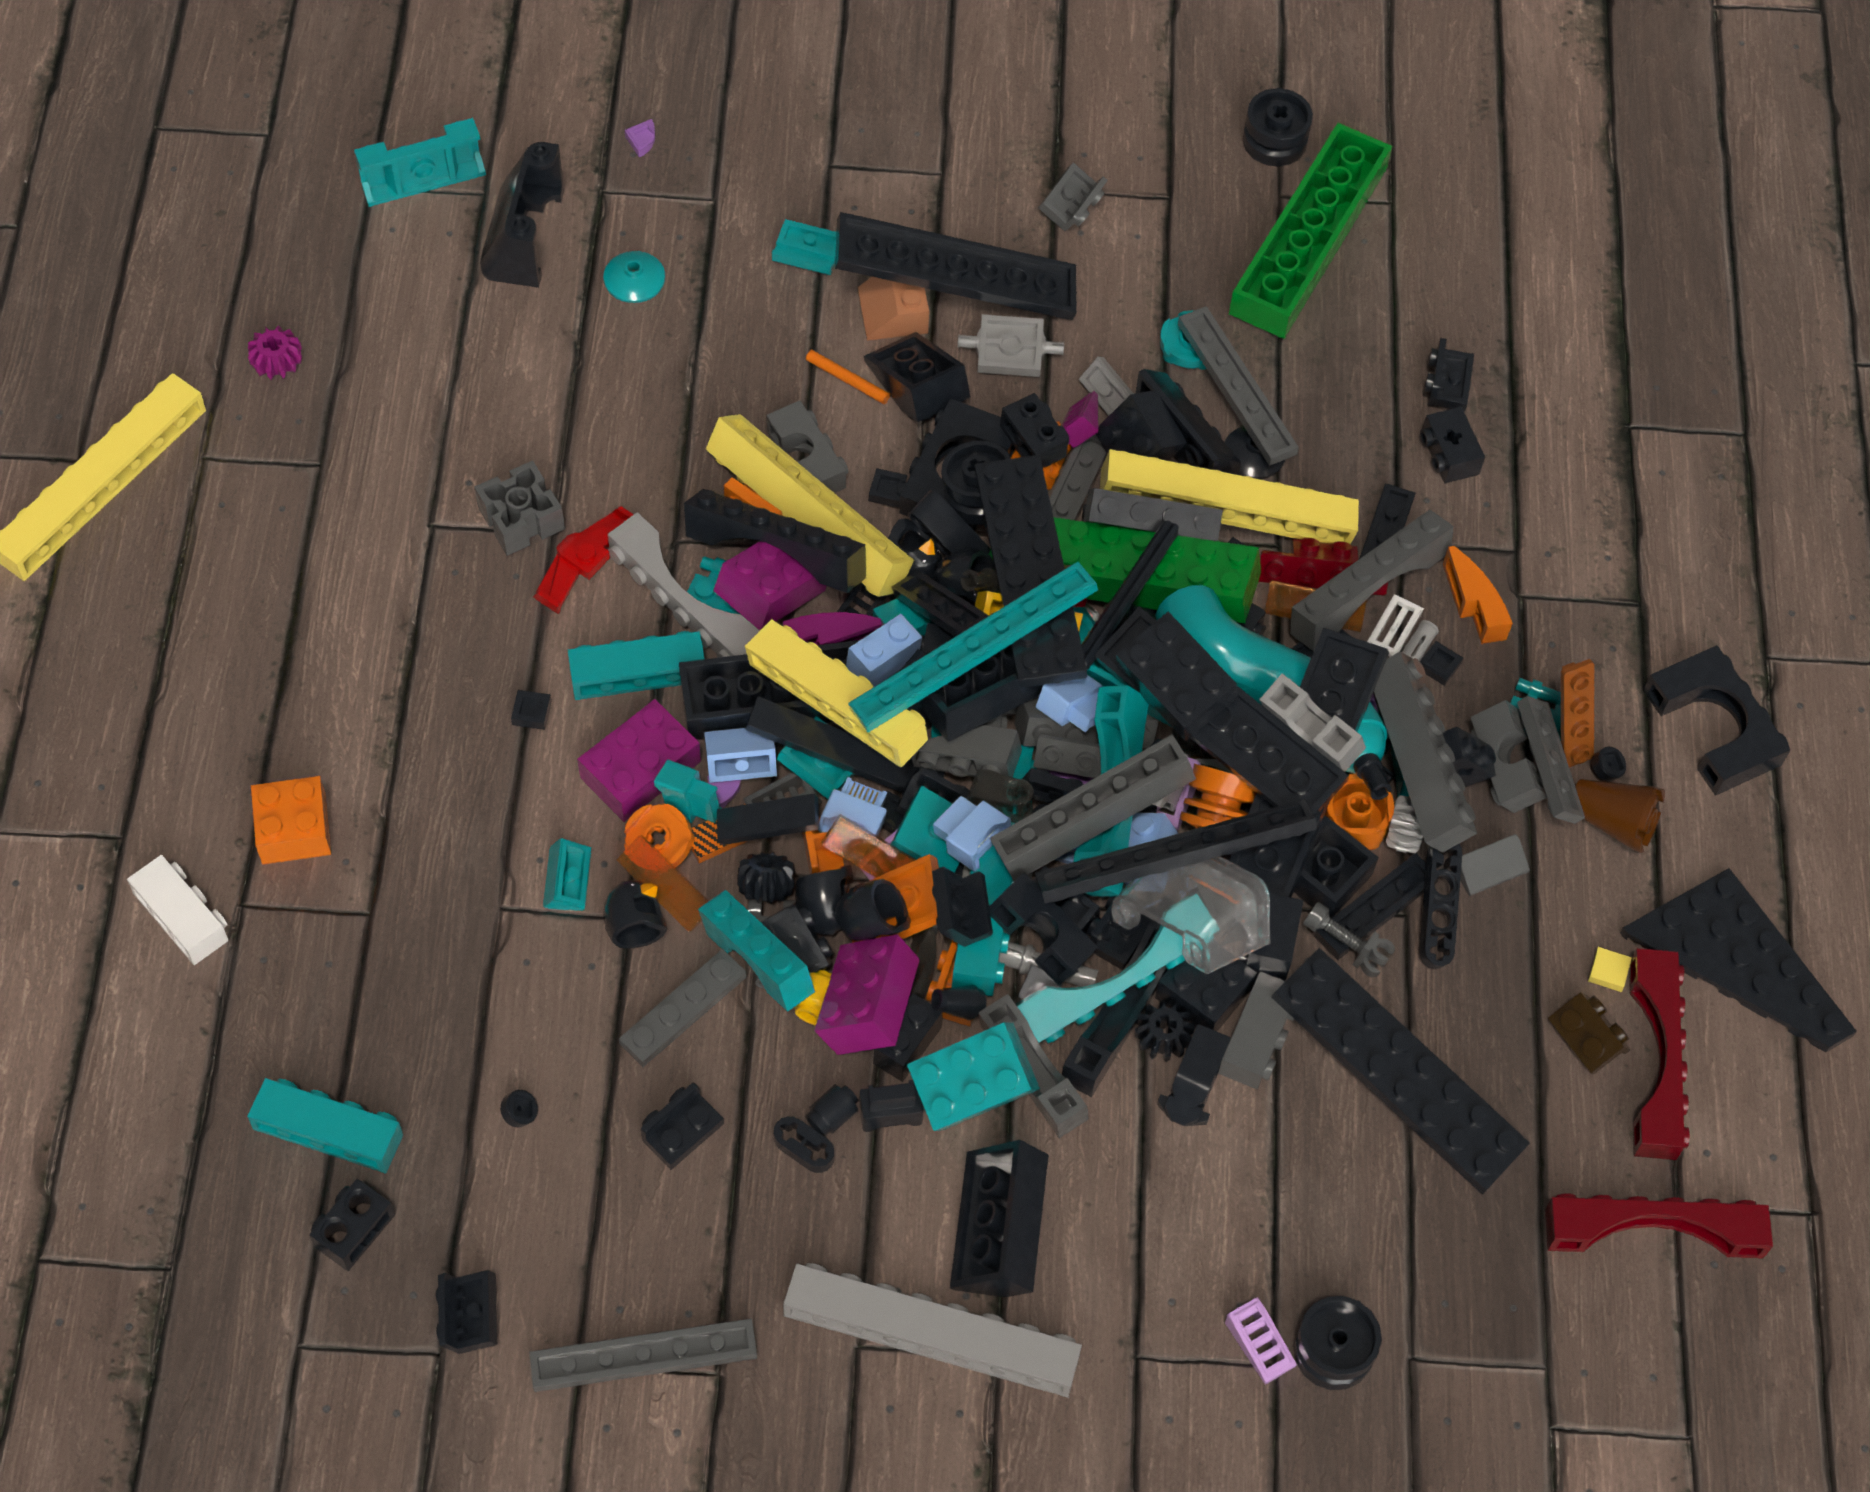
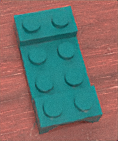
M470 118L444 125V136L430 138L407 146H400L396 149L387 151L384 142L354 149L361 186L368 206H375L485 176L486 171L478 140H481L474 119Z

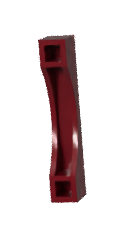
M1637 948L1632 956L1629 967L1630 995L1641 1007L1651 1024L1657 1041L1659 1055L1658 1080L1653 1096L1641 1109L1633 1122L1634 1157L1677 1160L1683 1149H1687L1689 1145L1690 1131L1688 1127H1684V1115L1688 1112L1689 1099L1687 1094H1683V1082L1686 1081L1688 1067L1687 1062L1682 1061V1050L1685 1049L1686 1030L1681 1029V1018H1683L1685 1013V998L1680 997V986H1682L1684 981V966L1679 965L1678 952Z
M1564 1193L1552 1197L1545 1208L1548 1251L1584 1252L1597 1241L1614 1233L1632 1228L1647 1227L1671 1229L1692 1235L1712 1245L1727 1257L1764 1259L1773 1247L1769 1205H1759L1753 1200H1741L1734 1204L1721 1203L1718 1199L1685 1202L1683 1198L1679 1197L1666 1198L1663 1201H1649L1644 1196H1633L1627 1200L1613 1199L1609 1195L1577 1198L1574 1194Z

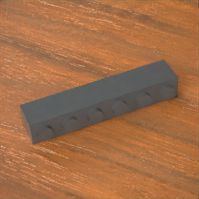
M1400 651L1386 659L1374 693L1425 843L1444 852L1478 834L1473 822L1476 816L1472 807L1466 802L1463 793L1465 791V784L1456 773L1453 765L1455 756L1445 742L1443 736L1445 727L1435 713L1433 707L1435 704L1434 696L1426 687L1423 679L1425 670L1418 659H1413Z
M1172 734L990 837V840L1013 881H1015L1023 872L1026 875L1034 872L1196 780L1188 758Z

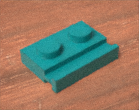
M785 219L777 238L775 249L772 251V261L831 275L833 265H835L836 232Z

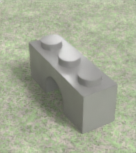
M1281 674L1259 699L1264 708L1344 772L1366 749L1364 740L1358 732L1336 715L1333 718L1327 715L1311 700L1307 692L1284 674Z

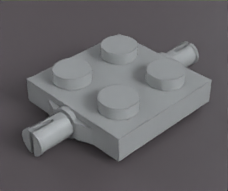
M982 314L981 328L977 336L958 334L957 348H976L979 358L977 373L1040 377L1041 362L1045 354H1064V342L1046 341L1043 332L1044 319Z

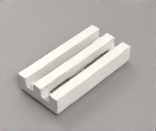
M1394 594L1367 642L1387 648L1389 657L1400 652L1422 615L1424 608ZM1396 606H1401L1402 609L1383 642L1377 641ZM1408 611L1414 612L1394 648L1390 647L1389 645Z

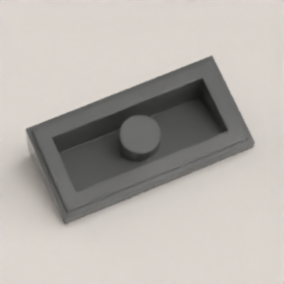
M1517 834L1462 855L1460 881L1469 896L1530 871Z

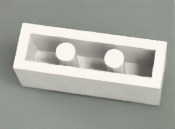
M161 854L127 878V881L136 898L195 966L229 941L224 930L228 925L216 909L210 912L204 905L207 900L196 885L190 888L184 880L187 877L181 867L175 861L169 864Z

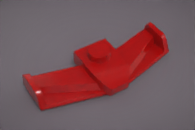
M619 506L581 533L567 535L556 547L557 554L533 598L559 615L561 607L579 574L590 580L610 559V553L606 549L609 547L608 534L634 514Z

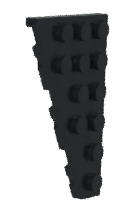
M1730 868L1624 926L1620 932L1625 940L1629 937L1648 949L1678 952L1679 965L1684 966V973L1694 979L1699 977L1719 988V993L1728 998L1736 999L1740 1005L1766 1019L1768 1016L1788 1027V1032L1797 1037L1807 1039L1811 1045L1825 1053L1852 1038L1857 1032Z

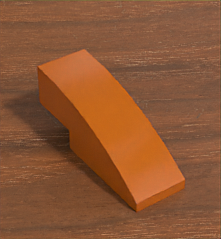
M1455 546L1448 547L1443 566L1460 618L1473 616L1481 644L1507 640L1513 623L1498 591L1484 572L1468 556Z

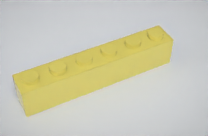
M771 619L745 645L749 664L899 767L902 768L928 740L924 718L917 711H909L907 709L868 733L850 710L848 703L874 687L866 677L862 675L856 676L850 672L839 659L834 658L832 660L823 654L822 650L815 643H807L799 638L791 627L787 625L781 626Z

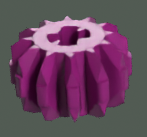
M278 325L275 330L270 331L265 326L263 334L254 332V340L248 342V360L259 376L267 374V377L272 380L275 375H280L284 379L285 372L295 373L296 365L302 363L301 343L294 336L291 329L283 331Z

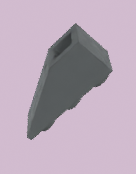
M983 725L949 742L943 736L928 739L912 756L914 767L922 766L937 771L949 772L960 777L966 775L979 777L990 782L1003 781L1011 783L1022 747L1017 730Z

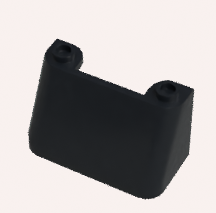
M547 142L531 144L502 183L480 259L481 272L486 279L539 288L542 271L537 264L534 241L537 228L534 220L527 216L528 211L543 213L545 204L554 199L557 203L562 202L564 183L559 144Z

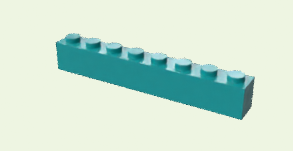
M1021 744L1022 751L1011 783L1003 781L986 782L983 800L1011 819V826L1026 818L1027 816H1023L1024 808H1031L1032 798L1018 795L1017 791L1018 783L1030 769H1038L1033 767L1034 746H1023ZM994 845L979 858L980 868L975 872L971 870L970 873L971 875L979 871L985 875L989 906L1014 882ZM992 917L993 934L966 947L958 944L952 987L975 985L978 989L983 990L985 995L993 996L995 983L1002 984L1005 963L999 962L1000 953L1007 954L1010 936L1004 932Z

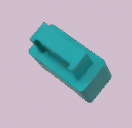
M667 759L654 780V786L662 792L664 803L670 804L681 811L690 823H693L696 816L715 823L717 820V809H722V807H719L716 794L717 787L701 781L698 770Z

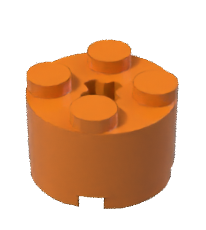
M1349 774L1348 781L1330 800L1324 816L1326 815L1366 848L1374 850L1380 846L1387 834L1394 813V799L1391 792H1388L1389 795L1383 799H1372L1364 780L1360 779L1357 774Z

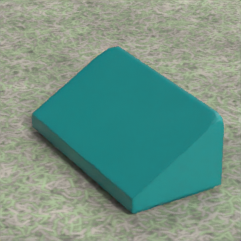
M560 838L551 845L544 891V908L583 911L585 909L592 847Z

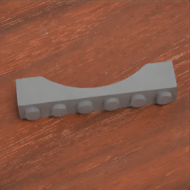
M638 512L608 534V551L614 562L618 565L623 564L637 584H644L651 591L653 598L659 605H666L673 612L674 618L681 626H688L693 632L700 631L703 647H710L716 653L717 658L747 654L745 645L760 630L741 614L712 608L682 589L671 576L664 563L660 549L659 532Z

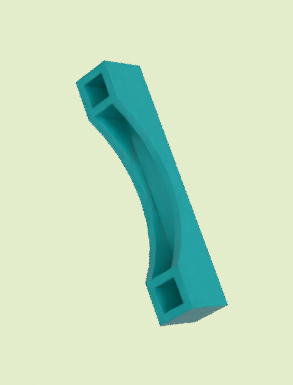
M1128 685L1099 687L1094 721L1099 739L1101 774L1142 752L1149 704L1140 692ZM1133 815L1081 844L1075 851L1073 862L1128 848ZM1123 882L1101 888L1095 892H1086V894L1092 897L1121 896Z
M1194 894L1164 913L1160 927L1150 945L1135 962L1120 973L1102 982L1083 987L1060 988L1044 986L1016 1003V1006L1028 1021L1038 1043L1045 1039L1049 1044L1066 1033L1063 1029L1065 1026L1074 1021L1077 1025H1080L1095 1016L1096 1014L1093 1009L1104 1002L1109 1007L1126 996L1123 991L1130 986L1136 984L1137 988H1140L1154 980L1156 976L1153 972L1161 967L1166 966L1169 970L1186 960L1183 954L1194 947L1201 951L1216 941L1213 935L1220 932L1199 896Z

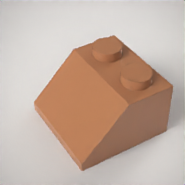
M871 277L858 287L867 341L903 337L915 332L928 334L929 308L925 288Z

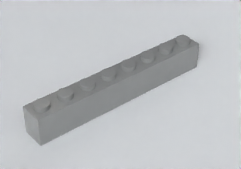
M807 1263L806 1266L796 1264L783 1304L784 1316L1064 1397H1069L1082 1344L1075 1343L1074 1338L1064 1334H1055L1053 1337L1039 1333L1040 1330L1029 1324L1015 1326L1004 1323L1001 1317L994 1314L986 1313L983 1316L968 1312L967 1308L958 1304L949 1303L947 1306L934 1303L930 1297L923 1294L913 1293L912 1296L897 1292L895 1287L888 1284L878 1283L874 1286L863 1283L861 1278L853 1274L842 1273L839 1276L828 1273L824 1267L813 1263Z

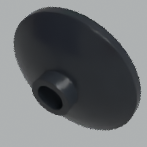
M1244 426L1233 430L1225 440V444L1230 449H1234L1240 457V476L1265 479L1275 475L1284 465L1285 460L1269 466L1260 450L1252 446L1256 444Z

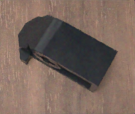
M1197 1024L1173 1082L1171 1094L1168 1097L1160 1094L1157 1102L1159 1108L1172 1122L1182 1126L1207 1125L1210 1114L1204 1112L1203 1109L1218 1075L1231 1037Z

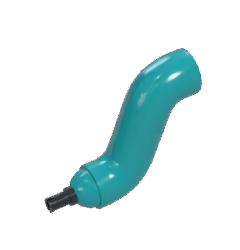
M1191 585L1175 591L1167 596L1159 605L1156 620L1169 611L1237 683V686L1259 704H1261L1259 699L1281 674H1284L1300 687L1311 658L1238 624L1226 613L1218 595L1213 589L1203 585ZM1369 702L1358 729L1366 749L1346 771L1357 774L1360 779H1363L1372 799L1380 800L1389 795L1388 792L1392 791V787L1382 772L1381 763L1386 749L1387 728L1376 709Z

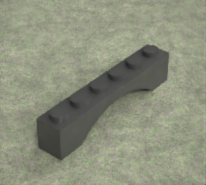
M1429 509L1294 605L1291 613L1290 634L1314 651L1323 628L1339 633L1358 607L1385 583L1411 570L1429 569L1445 558L1448 547L1452 546L1454 526Z

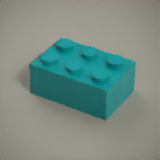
M1003 1022L907 1064L933 1131L946 1130L1040 1089L1014 1023Z

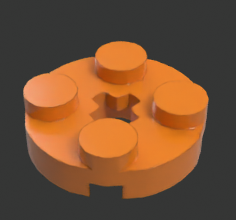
M649 804L639 808L627 821L624 831L626 833V844L624 846L629 858L642 869L658 874L666 873L680 865L688 856L695 841L691 824L687 817L670 804L654 806ZM665 830V841L661 845L656 844L652 846L651 843L654 841V838L651 836L654 831L661 833Z

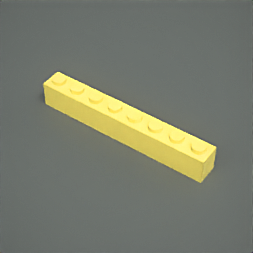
M173 373L164 381L159 382L142 402L135 404L128 415L120 422L115 423L101 440L91 445L75 464L68 466L62 476L51 486L43 489L35 501L27 508L22 509L9 525L0 530V564L23 581L30 577L206 412L201 392Z
M741 414L718 418L706 450L716 458V461L732 471L740 482L748 485L760 497L781 510L782 516L794 518L799 522L820 527L825 531L840 536H847L854 541L865 544L866 578L861 583L866 586V589L871 594L878 597L894 594L891 587L907 577L914 560Z
M1109 449L1101 468L1100 489L1222 509L1221 524L1296 539L1314 538L1319 542L1325 543L1343 541L1351 544L1358 532L1359 500L1343 495H1334L1313 489H1304L1284 485L1279 482H1269L1249 476H1240L1219 470H1210L1185 463L1181 464L1161 460L1156 457H1146Z

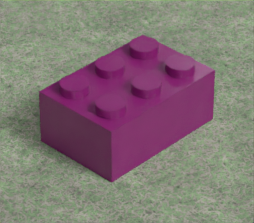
M759 541L722 564L713 591L758 630H761L771 619L775 622L823 593L827 586L820 584L801 563L783 550L766 542Z
M654 699L577 759L580 778L625 822L635 811L647 805L662 793L654 786V780L667 759L690 768H694L701 762L700 743Z
M898 934L840 945L830 977L831 980L814 1030L837 1055L896 1045L920 960Z

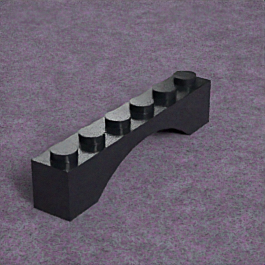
M702 489L684 502L685 532L689 538L709 545H714L722 540L731 538H751L766 542L795 558L820 584L849 593L866 578V546L847 536H840L825 531L820 527L799 522L791 517H784L765 508L749 505L739 499H732L717 494L712 490Z
M1164 898L1127 967L1135 962L1150 945L1160 927L1164 913L1177 904ZM1166 966L1153 972L1156 978L1140 988H1137L1136 984L1124 990L1123 992L1126 996L1109 1007L1105 1003L1090 1026L1080 1036L1063 1064L1062 1075L1069 1079L1075 1089L1092 1098L1136 1025L1138 1015L1143 1013L1157 990L1159 980L1168 971Z

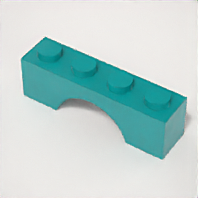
M724 890L698 909L707 936L727 954L734 950L742 956L756 973L766 992L787 1012L815 992L807 965L727 890Z

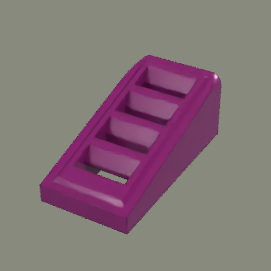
M1092 391L1073 404L1062 423V426L1069 435V444L1073 448L1079 446L1098 432V394L1095 391Z

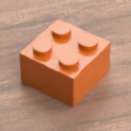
M320 776L251 785L255 844L262 865L331 855L327 801Z

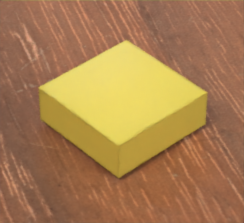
M1598 947L1595 952L1588 982L1622 992L1632 957Z

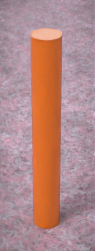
M812 349L807 353L806 361L884 405L888 402L890 393Z

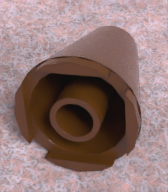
M1580 779L1575 784L1585 815L1584 820L1632 850L1643 853V845L1648 847L1659 822L1661 812L1658 811L1656 805L1657 801L1664 803L1665 790L1654 786Z

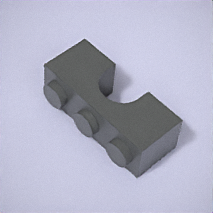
M799 400L766 415L767 434L775 444L787 454L794 451H802L809 454L808 457L798 461V463L832 492L836 493L846 488L847 464L841 456L837 457L834 453L832 442L827 433L822 434L819 430L817 419L812 410H806Z
M1505 700L1472 716L1471 720L1474 729L1471 733L1473 736L1491 745L1495 752L1496 762L1494 767L1496 776L1491 777L1494 786L1491 788V794L1497 805H1502L1512 813H1515L1546 799L1547 795L1544 786L1539 780L1537 765L1526 758L1513 764L1510 763L1512 750L1516 745L1527 740L1528 735L1520 720V710Z

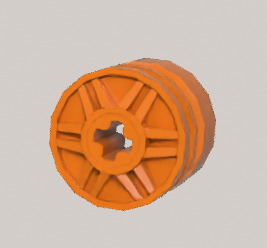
M1194 763L1193 772L1196 780L1190 782L1189 785L1201 791L1202 796L1201 799L1185 798V804L1198 807L1197 814L1181 811L1179 820L1185 821L1197 829L1248 815L1247 812L1240 810L1241 804H1252L1257 792L1235 774Z

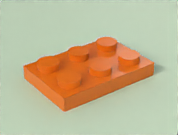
M931 854L872 879H884L893 883L905 900L911 919L910 928L893 934H898L901 939L937 925L938 913L936 900L932 893V887L934 886L932 871L938 869L939 866L937 858ZM896 917L886 921L894 926L897 924Z

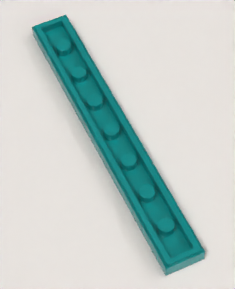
M1077 561L848 703L850 710L869 733L1098 591L1097 583Z

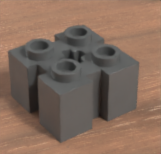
M533 460L510 470V478L503 482L497 476L474 487L478 509L489 527L494 526L495 537L507 556L530 546L529 538L537 534L543 540L565 530L563 509L551 489L546 491L545 479Z

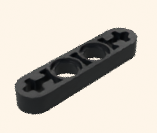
M1460 843L1446 850V852L1451 853V857L1447 858L1445 862L1444 854L1439 853L1437 849L1429 846L1427 851L1419 956L1422 963L1430 969H1440L1453 960L1455 954L1462 866V847ZM1444 865V869H1440V870H1437V869H1436V868H1439L1440 866ZM1437 877H1442L1448 881L1450 890L1447 895L1440 894L1435 889L1434 882ZM1434 910L1442 911L1446 915L1447 925L1445 928H1439L1433 923L1432 913ZM1442 935H1445V936H1446V937H1443L1442 939L1438 940V936H1442ZM1438 940V951L1443 952V956L1436 960V954L1431 953L1430 949L1437 945Z

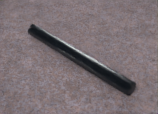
M1166 520L1161 524L1081 645L1087 670L1096 658L1094 656L1097 651L1109 640L1178 536L1179 527L1176 523Z

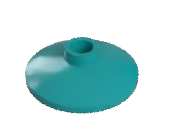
M641 251L624 252L615 256L605 267L603 275L604 285L607 291L618 300L628 303L644 302L655 297L662 290L665 283V270L661 262L651 254Z

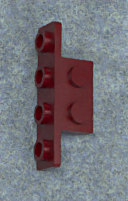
M1303 538L1301 540L1293 539L1291 553L1263 550L1260 555L1261 574L1259 582L1320 588L1358 561L1357 546H1352L1343 541L1325 543L1319 542L1314 538ZM1388 582L1375 591L1373 595H1386Z

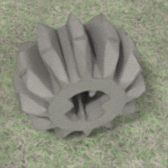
M1400 795L1394 804V813L1388 828L1386 843L1388 847L1396 849V851L1416 853L1420 849L1423 835L1410 796Z

